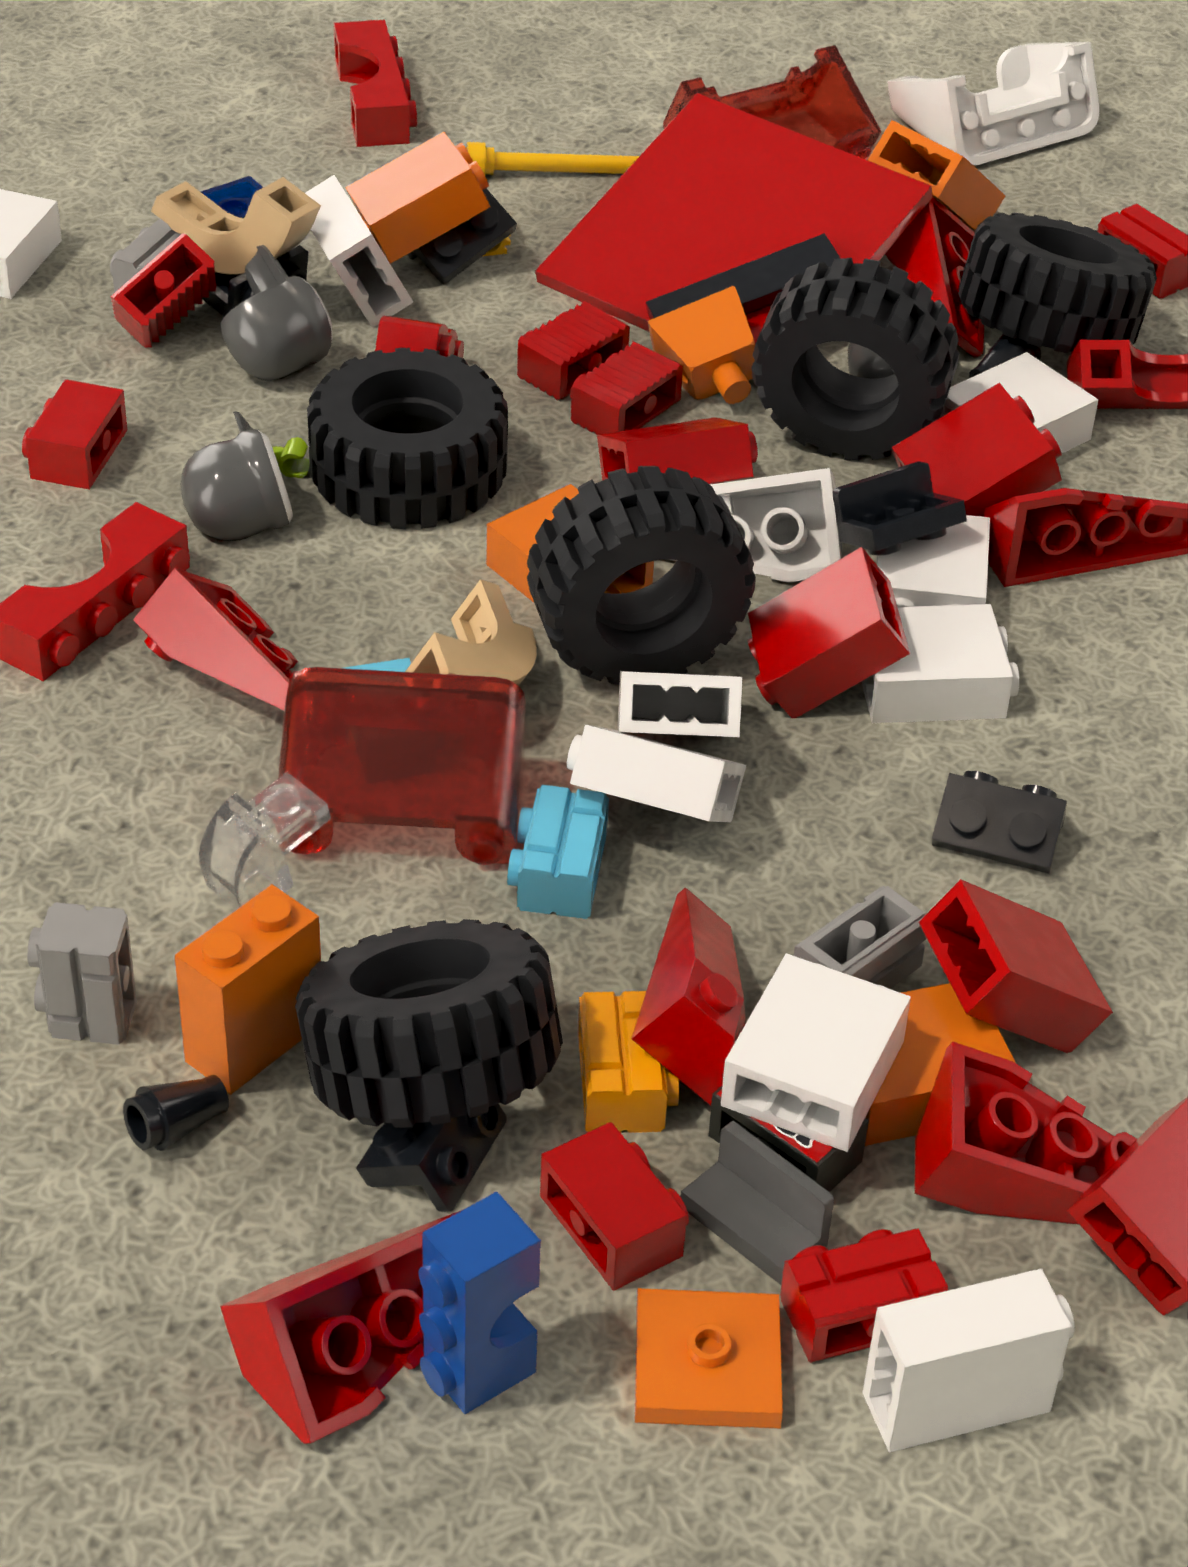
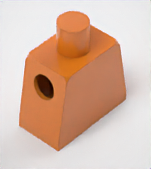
M734 286L648 321L653 351L683 366L682 387L694 399H705L720 393L726 403L736 404L748 397L751 392L749 380L753 379L752 365L755 360L753 357L755 342L739 295Z

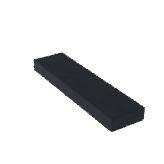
M824 233L646 301L647 313L650 319H654L734 286L739 295L744 313L747 315L772 305L777 294L783 291L785 284L793 276L801 273L804 274L808 267L821 262H825L828 267H831L834 259L841 258Z

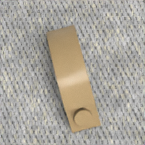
M282 177L254 192L245 218L236 217L226 212L187 181L156 196L151 212L167 223L175 232L187 234L214 260L215 272L243 274L245 273V266L256 255L257 246L265 245L275 259L296 247L311 230L321 205L286 178Z
M480 579L451 618L458 639L434 632L404 672L419 714L456 723H476L490 719L503 707L535 664L537 647L532 628L514 623L499 585Z

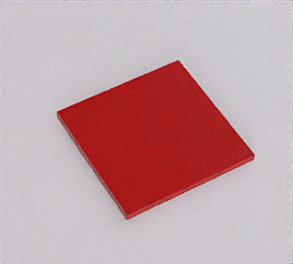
M697 93L535 270L538 283L580 302L586 301L607 314L649 332L648 321L651 319L647 313L646 301L824 233L841 259L852 258L853 263L862 264L864 259L880 261L932 199V186ZM772 305L746 315L755 344Z

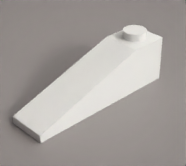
M830 468L711 484L715 493L724 499L743 536L754 562L752 570L755 574L771 576L772 580L782 582H802L843 558L842 542H840L832 494L836 488L835 476Z

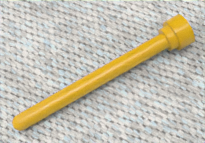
M485 142L466 143V149L473 162L476 161L484 175H494V170L624 174L639 157L495 152L494 147H486Z

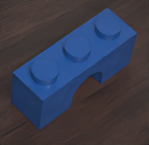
M497 1191L422 1232L423 1266L419 1268V1279L423 1287V1312L419 1315V1321L424 1333V1356L420 1358V1367L430 1388L440 1397L448 1394L464 1414L469 1413L536 1373L538 1331L513 1302L539 1287L541 1240Z

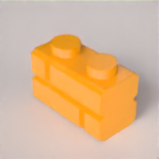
M614 991L584 992L579 997L578 1043L585 1131L590 1132L612 1122L620 1133L623 1130H627L629 1133L661 1132L665 1129L667 1106H678L679 1079L631 1039L646 991H623L620 996H616Z

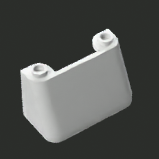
M1091 42L1028 43L1012 47L1004 51L999 57L997 63L998 87L978 93H973L966 89L964 86L966 85L965 75L936 79L903 76L887 81L892 109L900 119L919 134L964 156L972 165L984 164L1085 135L1093 130L1099 119V101Z

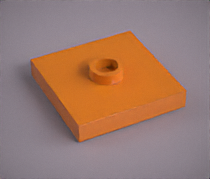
M638 1288L636 1309L635 1423L781 1429L783 1404L779 1294Z

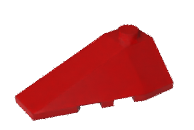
M458 1212L285 1277L220 1306L243 1377L303 1444H311L370 1415L386 1398L381 1389L403 1367L414 1369L420 1363V1358L424 1356V1333L419 1321V1315L423 1312V1287L419 1279V1268L423 1266L422 1232Z

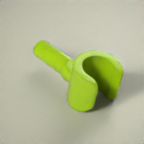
M298 437L291 438L287 441L285 447H272L280 472L284 476L302 479L307 475L310 464L309 459L304 458L308 446L303 439Z

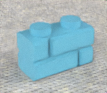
M541 785L539 789L537 788L533 808H521L517 842L524 844L523 850L512 849L507 875V885L518 886L517 907L520 911L544 914L555 912L560 916L583 919L590 917L607 836L609 797H607L606 793L578 789L576 793H571L570 789L566 787Z

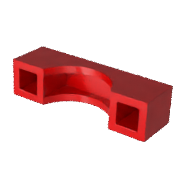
M385 20L335 22L334 52L339 79L343 82L357 84L350 86L351 126L356 146L410 144V128L417 127V109L415 100H411L409 79L405 78L403 58L398 57L397 37L389 36Z
M1079 340L1067 360L1068 380L1097 398V409H1188V354L1160 355L1147 353L1135 348L1130 340Z
M138 502L129 506L100 528L104 566L96 574L86 580L67 586L37 587L24 585L0 603V660L41 681H45L61 667L70 665L85 648L98 638L108 635L117 623L135 609L142 608L174 568L186 571L190 567L187 525Z

